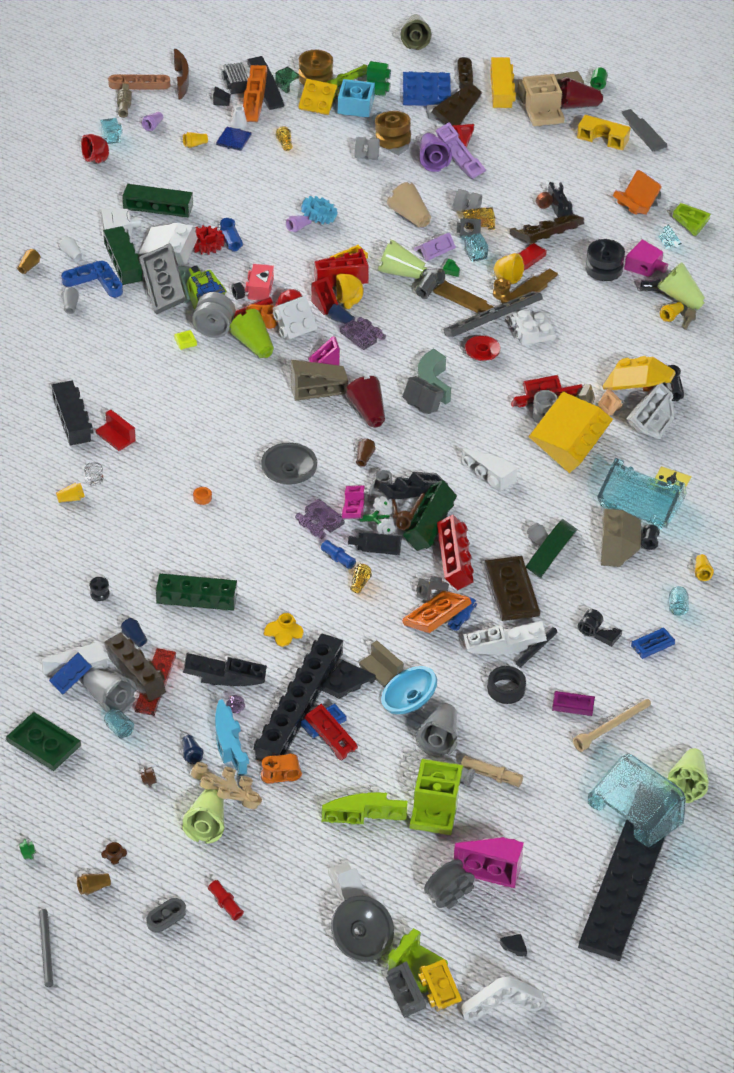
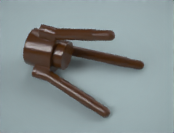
M424 493L418 498L410 512L401 511L398 513L396 500L392 499L393 518L396 519L395 523L399 529L405 531L410 527L414 513L425 496Z

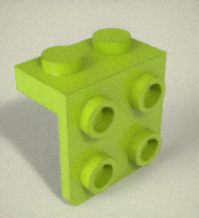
M413 928L409 934H405L402 937L397 949H392L387 958V961H389L388 971L407 961L420 992L425 994L428 992L427 987H422L418 978L420 967L428 966L444 958L421 946V932Z

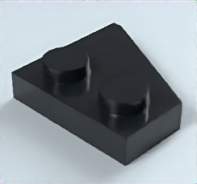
M342 660L322 685V691L340 699L350 692L361 689V685L364 683L375 682L376 675Z

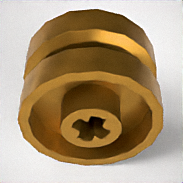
M315 49L305 51L300 55L299 81L301 84L305 85L306 79L325 83L333 79V57L330 53Z
M388 111L379 114L375 118L376 138L380 139L381 147L393 149L403 147L411 142V118L408 114L400 111Z

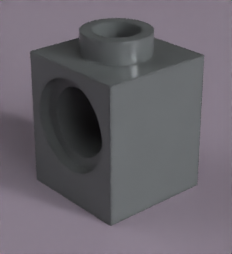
M461 218L460 223L457 222V233H460V237L480 238L481 219ZM471 224L473 231L466 232L464 225Z

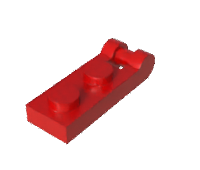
M322 704L305 716V719L330 746L339 760H344L349 752L353 753L358 749L356 742ZM343 741L345 746L342 747L339 742Z

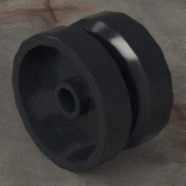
M610 239L593 241L587 249L585 267L587 274L599 281L618 279L622 275L624 267V247L619 242Z

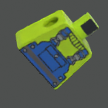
M198 265L188 270L191 277L187 280L186 288L194 310L199 299L204 294L209 292L226 294L225 287L211 270L201 272Z

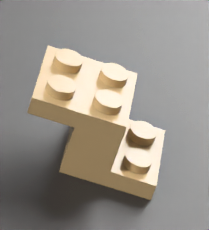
M546 74L523 77V85L526 89L525 108L532 125L542 126L564 123V115L561 111L562 91L555 75Z

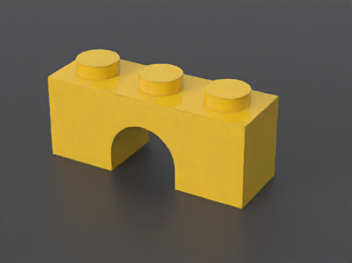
M584 115L578 125L577 138L593 142L597 137H605L608 139L607 147L623 151L629 141L631 127Z

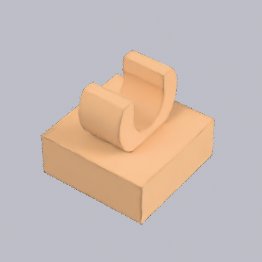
M606 390L598 403L604 412L613 416L616 410L619 411L623 404L612 390Z

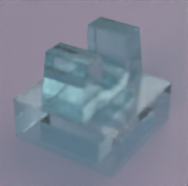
M669 224L663 227L664 232L659 236V239L666 248L673 245L678 247L682 244Z

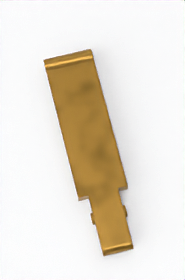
M549 268L538 277L533 276L505 298H502L501 303H506L532 291L540 293L547 287L548 282L557 277L558 273Z
M446 280L433 290L435 294L476 313L494 308L493 305L487 304V300L463 290Z

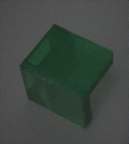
M287 66L275 72V82L281 90L289 93L290 83L298 79L299 74Z

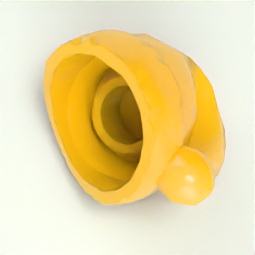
M518 253L504 256L494 265V274L497 279H507L511 284H515L523 276L524 263Z
M338 274L336 275L337 301L339 304H344V308L351 309L363 297V284L353 275Z

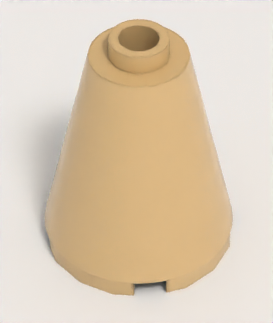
M404 182L392 191L393 196L387 199L389 208L418 227H426L430 223L431 215L412 182L411 184Z

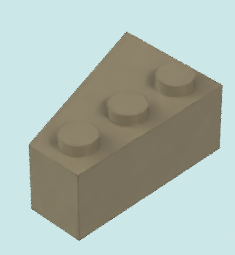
M291 360V389L295 401L346 394L348 378L344 366Z

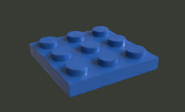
M403 72V105H439L451 96L450 73Z

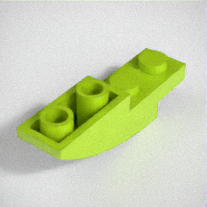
M381 792L349 795L323 804L322 822L364 824V818L391 819L395 821L406 820L408 801L387 799V793Z

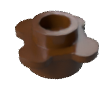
M112 842L102 851L101 856L104 859L110 860L111 864L116 865L122 857L127 856V850L123 849L121 844Z

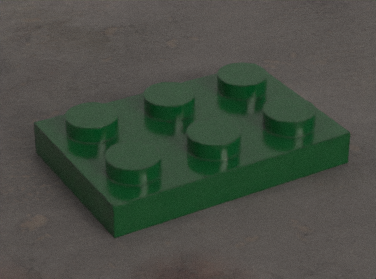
M35 712L30 714L6 736L9 744L52 771H55L81 746V740Z

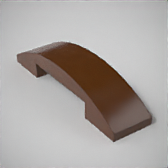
M174 49L175 71H182V76L177 77L178 99H182L189 87V67L185 56L178 49Z

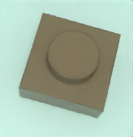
M584 384L578 398L593 404L595 395L592 385Z

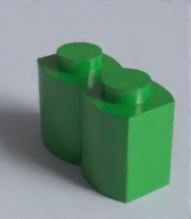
M370 61L367 67V82L375 83L374 95L386 96V93L391 88V82H388V79L391 77L389 64Z

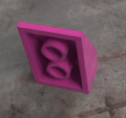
M500 837L455 843L453 860H461L465 871L472 873L476 879L515 889L522 866L524 842Z

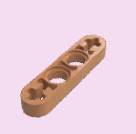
M115 74L108 78V85L111 89H122L123 83L129 84V90H164L171 86L170 77L167 75Z

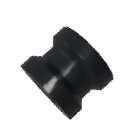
M104 577L93 578L89 584L91 598L95 601L108 599L110 595L109 581Z

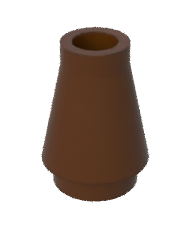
M365 438L358 443L356 460L358 466L365 467L367 465V462L376 450L374 441Z

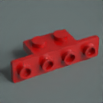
M558 375L524 381L523 387L526 395L514 397L511 406L521 408L529 403H534L535 394L542 390L552 391L557 397L562 392L576 397L583 386L579 384L562 388Z

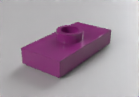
M555 691L552 711L592 716L595 696Z

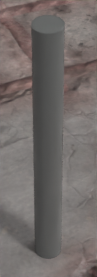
M42 909L39 911L44 985L45 987H52L54 984L48 911Z

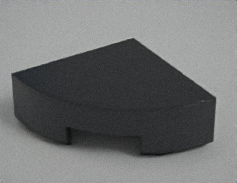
M613 628L612 630L601 629L595 633V639L612 647L621 637L622 630L618 628Z
M521 934L500 938V945L504 950L515 953L516 956H527V949Z

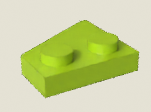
M680 203L673 211V218L694 236L699 234L711 216L708 212Z

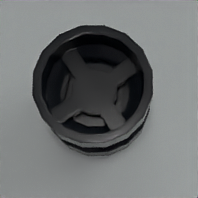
M588 609L578 623L579 631L585 636L595 635L598 627L604 620L602 614L595 609Z

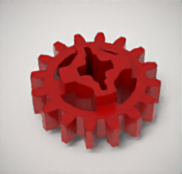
M202 225V228L196 227L195 232L198 239L193 248L195 253L200 251L201 255L204 253L210 255V252L216 253V249L221 250V246H224L222 230L217 231V227L212 229L211 225L208 227Z

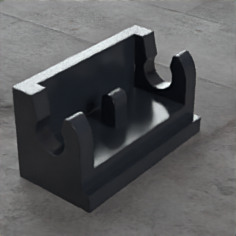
M549 182L548 192L553 197L551 205L556 216L562 217L573 214V205L570 200H567L563 192V184L560 182L559 188L554 189V183Z

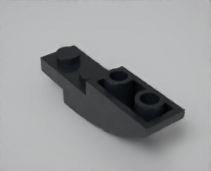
M187 653L183 673L202 677L201 683L251 686L265 682L267 666L228 657L225 662Z

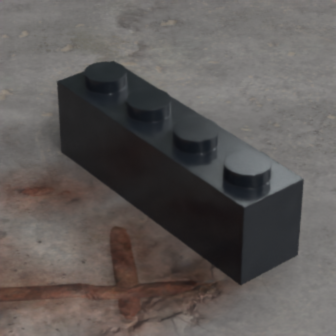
M73 380L51 384L52 397L69 446L91 442L93 426L92 423H88L89 416L88 412L84 411L83 399H79V388L75 387Z

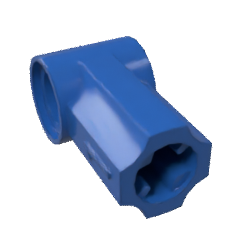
M223 218L220 222V230L224 234L225 243L228 249L238 251L243 247V242L235 227V220Z

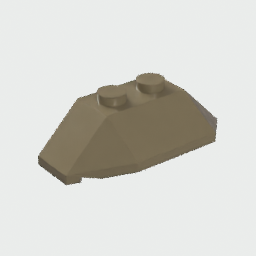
M603 509L601 566L620 567L640 550L641 519L624 510Z

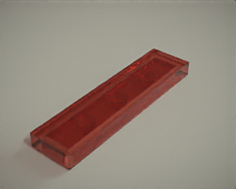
M157 648L152 663L157 671L160 670L165 677L163 682L164 686H166L176 659V652ZM140 693L135 705V712L155 716L162 695L148 702Z

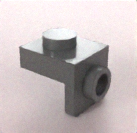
M431 576L430 579L419 578L416 597L430 601L432 590L448 591L449 583L442 581V578L437 576Z

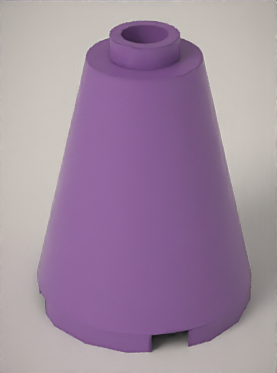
M426 133L421 137L419 159L422 166L431 172H439L445 166L447 167L452 160L450 147L433 133Z

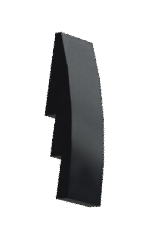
M263 56L247 59L249 68L251 65H266L268 68L263 98L268 109L273 110L284 107L278 86Z
M412 472L409 478L397 477L394 483L382 482L378 489L389 499L414 498L421 496L422 493L426 494L431 485L443 479L437 473Z

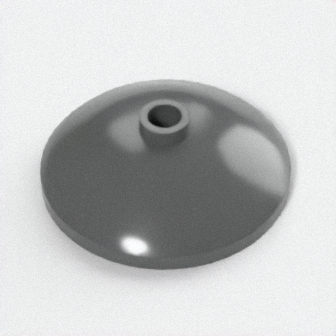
M280 443L272 446L263 454L261 467L269 479L280 484L293 485L302 483L315 474L317 470V457L311 449L302 444Z
M368 896L348 898L336 908L333 914L331 931L334 942L339 950L350 959L359 962L374 961L383 956L391 947L394 938L393 920L385 906L376 899ZM355 929L359 930V935H356Z

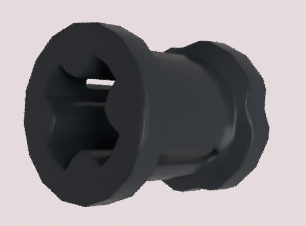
M646 525L643 528L644 537L641 545L647 550H654L658 547L657 537L660 534V529L656 525Z

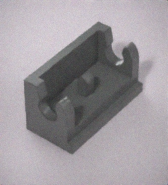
M407 961L387 971V982L404 1018L426 1008L424 998Z

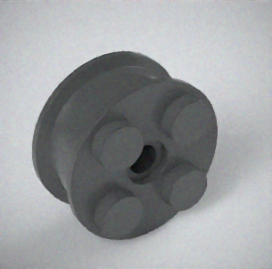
M452 860L432 874L424 886V891L436 899L435 904L438 908L447 907L450 909L457 904L459 898L474 889L475 877L472 873L465 871L461 860Z

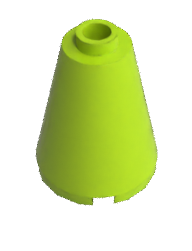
M256 309L246 310L247 314L243 316L239 314L230 324L231 334L259 358L270 357L274 347L261 313Z

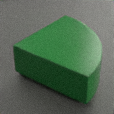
M448 258L443 267L445 274L459 277L460 268L455 264L454 260Z

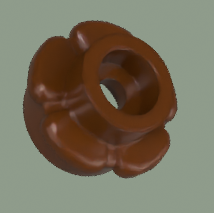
M144 767V772L140 773L144 785L148 784L149 787H152V784L157 783L153 767Z

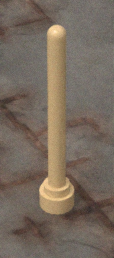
M645 699L589 734L581 733L573 738L575 748L580 752L585 751L590 747L593 740L651 705V701Z

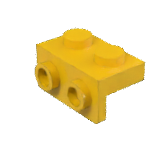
M445 959L420 967L418 978L422 987H427L429 994L426 996L431 1008L435 1007L438 1012L462 1002Z

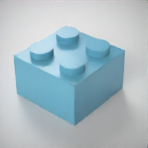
M343 79L338 95L337 114L369 117L374 102L375 83Z

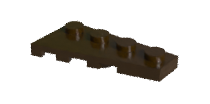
M469 83L434 107L432 113L445 124L450 123L452 126L461 125L483 92L472 83Z
M571 214L554 218V222L541 221L538 226L528 224L524 225L523 229L520 230L511 228L510 235L532 244L536 243L537 240L550 238L551 235L562 234L568 229L578 228V226L584 224V217Z

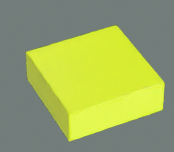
M191 330L174 334V339L180 350L197 346V340Z

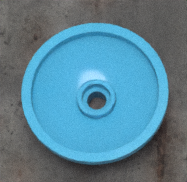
M416 666L402 671L383 690L381 697L383 707L392 714H408L418 710L433 696L437 687V676L432 669L425 666Z

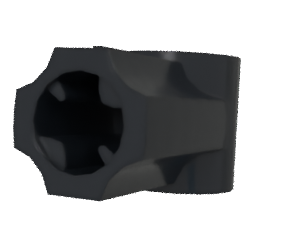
M668 365L675 370L676 374L671 383H663V385L673 393L672 402L679 401L684 398L680 378L681 369L676 365Z

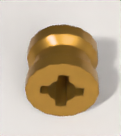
M503 278L495 280L493 296L498 300H502V298L509 295L510 281Z

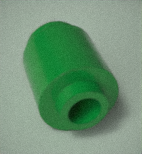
M598 67L593 71L590 81L593 88L598 90L605 88L608 78L607 71L602 67Z

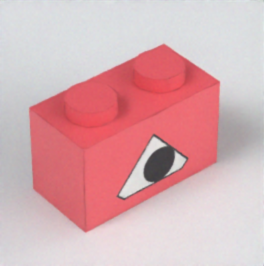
M253 264L252 271L249 270L248 272L249 282H246L245 292H248V299L262 301L270 297L274 281V266Z

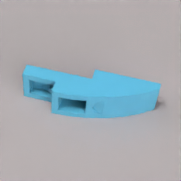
M223 699L218 701L215 716L217 747L223 763L232 761L240 776L247 773L249 758L247 753L241 750L239 741L241 728L237 720L234 721L230 706H226Z

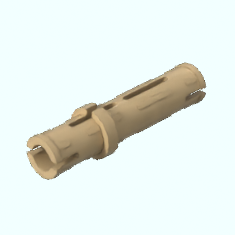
M464 756L461 765L464 768L474 769L475 773L493 778L498 783L504 782L518 788L522 784L523 775L509 771L506 767L501 766L500 768L468 756Z

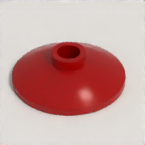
M475 336L470 338L465 344L467 355L479 361H488L496 358L501 349L499 342L489 336Z

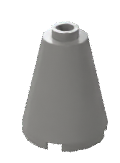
M90 669L83 677V685L105 712L111 716L124 714L131 708L136 699L133 696L134 691L137 692V687L130 678L97 669Z
M440 704L418 729L416 740H418L421 750L428 755L434 757H441L444 754L450 755L457 746V711L451 704Z

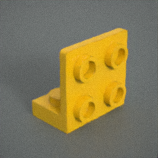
M306 79L298 108L329 115L333 100L338 98L340 92L338 86Z

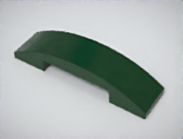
M561 519L535 552L526 568L542 578L578 529L564 519Z

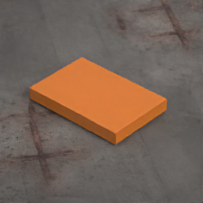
M442 591L404 617L402 621L405 626L431 633L472 603L469 597L449 591Z

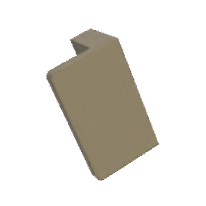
M376 640L371 644V655L361 660L359 666L375 674L376 681L383 687H386L396 675L403 671L404 663Z

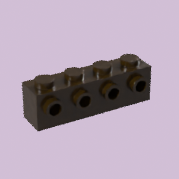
M120 632L104 642L109 659L125 677L135 682L137 690L148 702L166 693L163 673L155 669L150 659L146 660L141 649H136L129 637L126 638Z

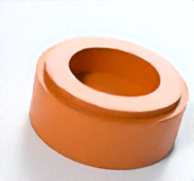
M207 487L196 488L193 492L194 502L200 505L210 503L212 491Z

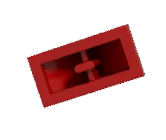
M328 276L311 283V302L323 315H327L334 304L339 305Z

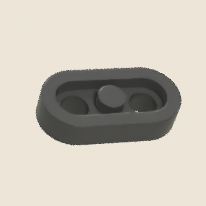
M171 898L150 911L146 917L148 929L152 932H162L184 918L186 915L185 902L179 898Z

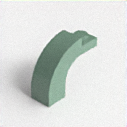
M433 348L421 358L418 364V377L443 390L444 394L441 402L446 405L451 402V387L436 377L446 370V356Z

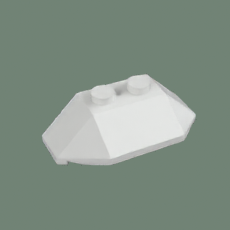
M662 383L655 385L639 401L626 420L638 432L660 439L674 420L673 393Z

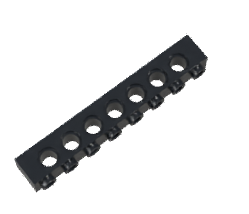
M323 633L320 634L318 640H314L311 652L305 655L303 665L297 669L294 681H290L286 695H282L277 710H273L269 724H265L261 738L256 739L253 750H255L256 760L262 762L267 756L286 755L302 727L301 721L311 711L322 691V685L331 675L343 655V640Z

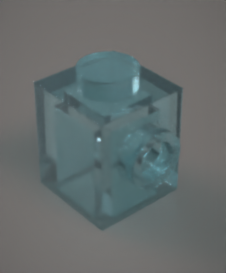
M117 118L100 120L101 134L108 144L121 143L122 125L118 124Z
M482 234L465 236L464 250L471 262L487 259L488 244Z

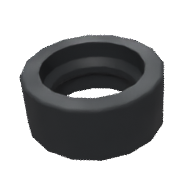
M497 667L489 674L488 694L493 700L502 704L516 703L525 694L526 677L516 667ZM500 680H511L518 684V687L513 690H503L497 687L495 683Z

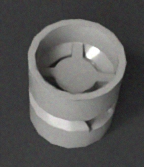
M356 137L355 158L364 159L368 157V159L378 160L380 139L370 138L367 140L366 137ZM364 145H368L367 152L364 151Z
M458 189L453 203V210L460 212L466 210L468 214L477 216L482 204V194L474 192L469 194L466 190Z
M542 390L535 394L533 420L536 423L541 421L557 400V395L552 391Z

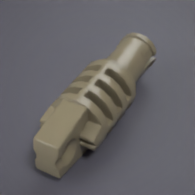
M126 83L122 84V89L118 90L117 94L118 115L122 118L128 116V109L131 106L132 92L129 90V84Z

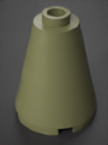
M414 14L406 21L400 35L403 44L407 48L420 50L430 43L432 32L425 20L420 15Z

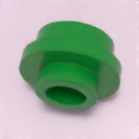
M24 839L22 843H19L20 851L25 860L28 858L32 860L34 859L33 854L36 853L35 846L32 841L28 842L27 839Z

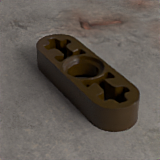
M461 57L457 61L460 89L469 83L473 84L472 61L467 57Z

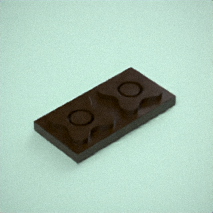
M523 556L485 560L484 566L501 621L539 617L540 609Z

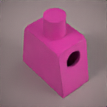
M642 239L626 255L624 269L651 277L657 270L665 273L668 269V263L662 261V250Z

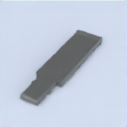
M632 109L622 111V115L629 121V126L652 152L667 148V143L643 118L640 119Z

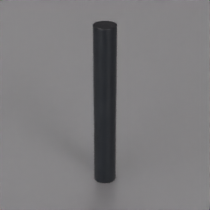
M552 627L546 632L547 641L535 643L516 661V665L522 667L558 633L557 629Z

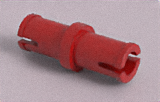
M215 880L210 883L208 890L218 900L217 904L220 908H224L233 921L241 918L244 911L234 901V896L225 890L220 881Z

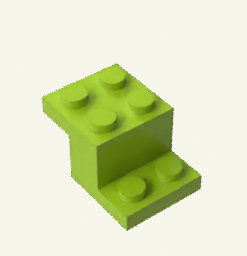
M421 759L414 791L410 829L452 835L463 765Z

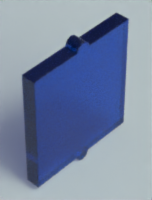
M227 126L217 140L216 145L242 151L252 132Z

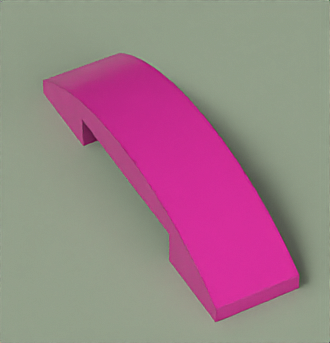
M365 485L346 486L345 505L342 509L343 520L363 519Z

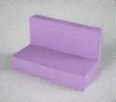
M449 232L414 247V250L421 249L425 260L428 261L455 249L456 246Z

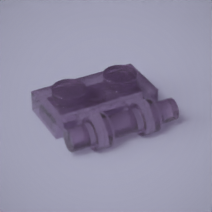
M359 317L357 322L352 320L340 327V333L363 350L377 343V338L380 340L386 338V335L379 327H374L371 321Z
M320 498L305 507V515L299 512L295 516L301 526L307 527L312 535L318 536L320 539H324L326 533L323 531L324 529L331 533L345 524L342 516Z

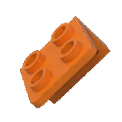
M637 170L626 191L615 190L613 197L617 199V203L629 207L628 210L631 213L647 215L662 186L644 172Z

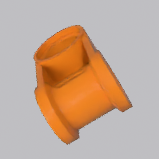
M250 304L246 307V310L256 309L261 313L266 328L272 329L278 325V321L273 316V307L275 306Z
M295 754L267 756L262 760L261 780L265 783L292 782L302 776L298 756Z

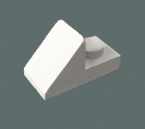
M348 862L328 868V875L342 902L354 896H365L357 868L351 869Z

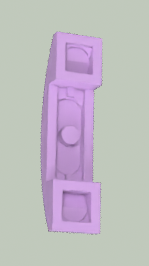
M450 123L436 130L437 136L450 147L454 162L467 176L474 179L486 172L481 162L471 155L458 138V133Z

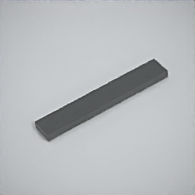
M535 291L529 292L443 329L444 334L449 337H455L543 299L542 294Z

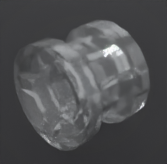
M97 462L86 464L84 467L86 483L91 486L101 484L104 480L102 465Z

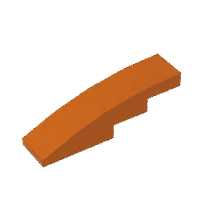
M251 65L250 77L247 79V89L244 92L243 102L247 122H258L266 85L268 69L266 65Z

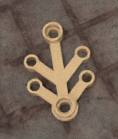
M197 762L193 766L191 776L201 780L200 786L202 788L218 790V797L240 800L242 805L249 809H257L258 805L262 802L259 794L251 788L253 780L250 777L242 776L239 786L243 790L238 788L234 778L236 773L234 768L224 767L222 776L226 779L224 780L208 770V765L205 763Z

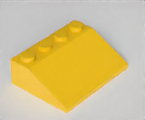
M562 392L528 437L568 473H571L582 463L613 419L600 407Z

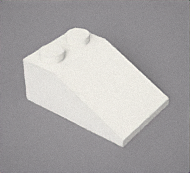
M175 223L151 228L140 249L139 257L170 243L173 246L177 263L186 265L198 239L194 227Z

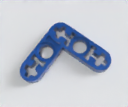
M97 261L66 270L61 275L62 284L66 287L98 279L110 297L116 298L123 294L121 281L106 261Z

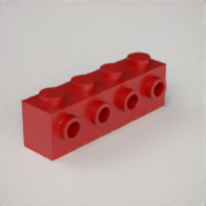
M452 514L439 521L437 526L444 578L458 591L474 582V570L471 566L472 556L469 552L468 528L463 521L461 522Z

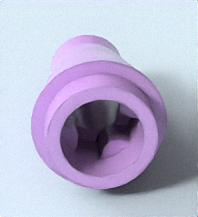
M156 112L144 116L142 120L143 128L147 131L155 130L163 120V114Z
M304 215L290 216L286 220V227L290 232H297L311 224L312 220H309V217Z

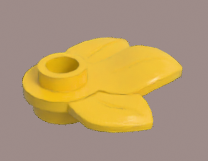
M289 613L281 614L277 621L268 623L264 629V636L275 637V642L280 647L289 645L293 638L302 639L304 633L303 628L296 624L295 618Z

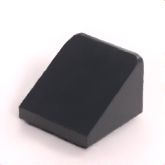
M215 87L213 105L229 106L231 94Z

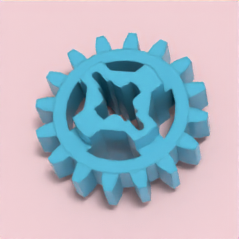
M309 196V198L303 200L301 205V212L304 213V216H308L309 220L315 223H333L338 214L334 204H330V201L323 197L319 199L317 196L315 198Z

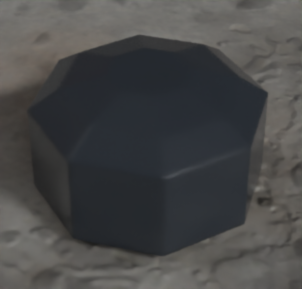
M242 283L232 284L231 290L236 300L245 298V289Z

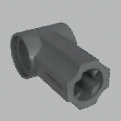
M441 268L425 269L422 275L423 279L415 290L416 294L422 299H427L437 284L444 283L445 271Z

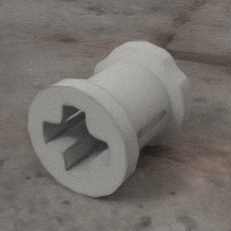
M463 767L460 782H463L464 786L468 787L471 784L475 770Z

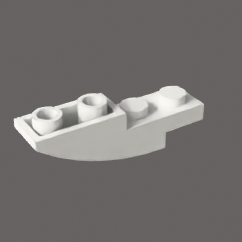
M542 621L503 630L502 625L463 634L467 652L477 654L517 653L527 651L530 644L547 641Z

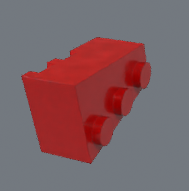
M363 248L358 249V253L349 255V252L343 253V257L335 259L333 256L314 262L315 281L328 276L331 286L336 287V275L350 274L357 277L362 284L369 283V265Z

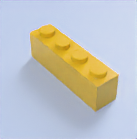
M491 57L490 75L493 108H512V102L516 100L513 64H510V57Z

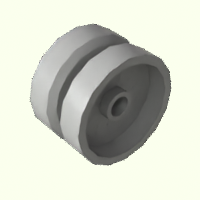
M218 292L204 294L199 299L193 314V326L204 336L211 338L225 336L229 332L230 324L236 312L235 304L226 295Z

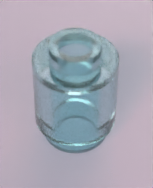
M681 586L672 588L669 593V611L677 616L684 615L689 611V595L686 589Z
M111 709L107 712L104 721L111 731L119 738L128 737L132 734L134 723L122 711Z

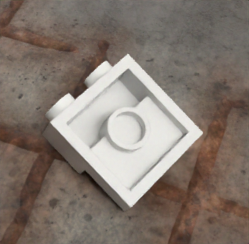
M306 296L273 307V316L278 321L280 335L285 341L318 329Z
M529 309L512 312L509 323L511 328H514L515 336L519 339L521 345L555 340L556 334L545 312L530 314Z

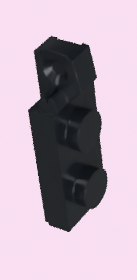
M359 532V537H348V544L358 545L357 550H362V552L400 555L402 536Z

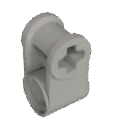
M380 470L376 473L368 492V502L374 501L376 497L380 498L381 496L386 497L389 501V498L378 488L382 482L392 483V473L390 471Z

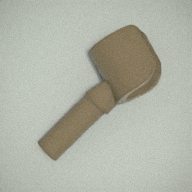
M690 307L685 312L687 321L683 327L684 330H687L689 324L696 320V310Z

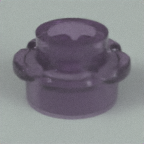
M237 695L230 696L226 702V706H230L232 713H240L246 706L244 698Z

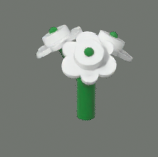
M384 496L376 497L373 504L376 511L373 514H363V519L359 520L360 522L374 521L378 524L376 530L379 534L391 535L395 530L394 524L396 521L393 518L392 504Z

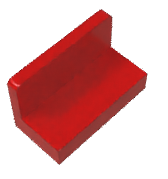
M111 409L105 412L106 424L96 429L98 436L118 451L136 441L134 426Z

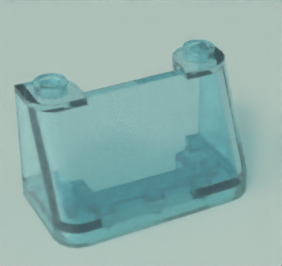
M615 458L597 496L600 506L605 509L624 510L639 519L656 525L659 529L668 527L686 497L685 483L676 480L674 485H672V481L668 480L667 483L634 471V468L631 466L629 468L623 466L624 461Z
M629 753L619 758L588 794V804L593 809L601 811L608 805L634 824L635 838L647 847L652 846L684 824L686 803L684 792L677 785Z

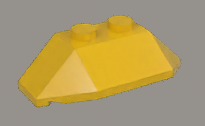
M655 357L623 358L618 361L602 387L603 390H622L671 383L676 373L675 370Z

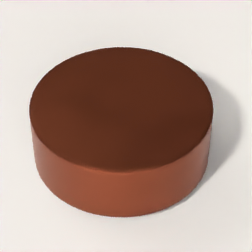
M542 192L536 198V204L541 209L548 208L553 203V197L549 192Z

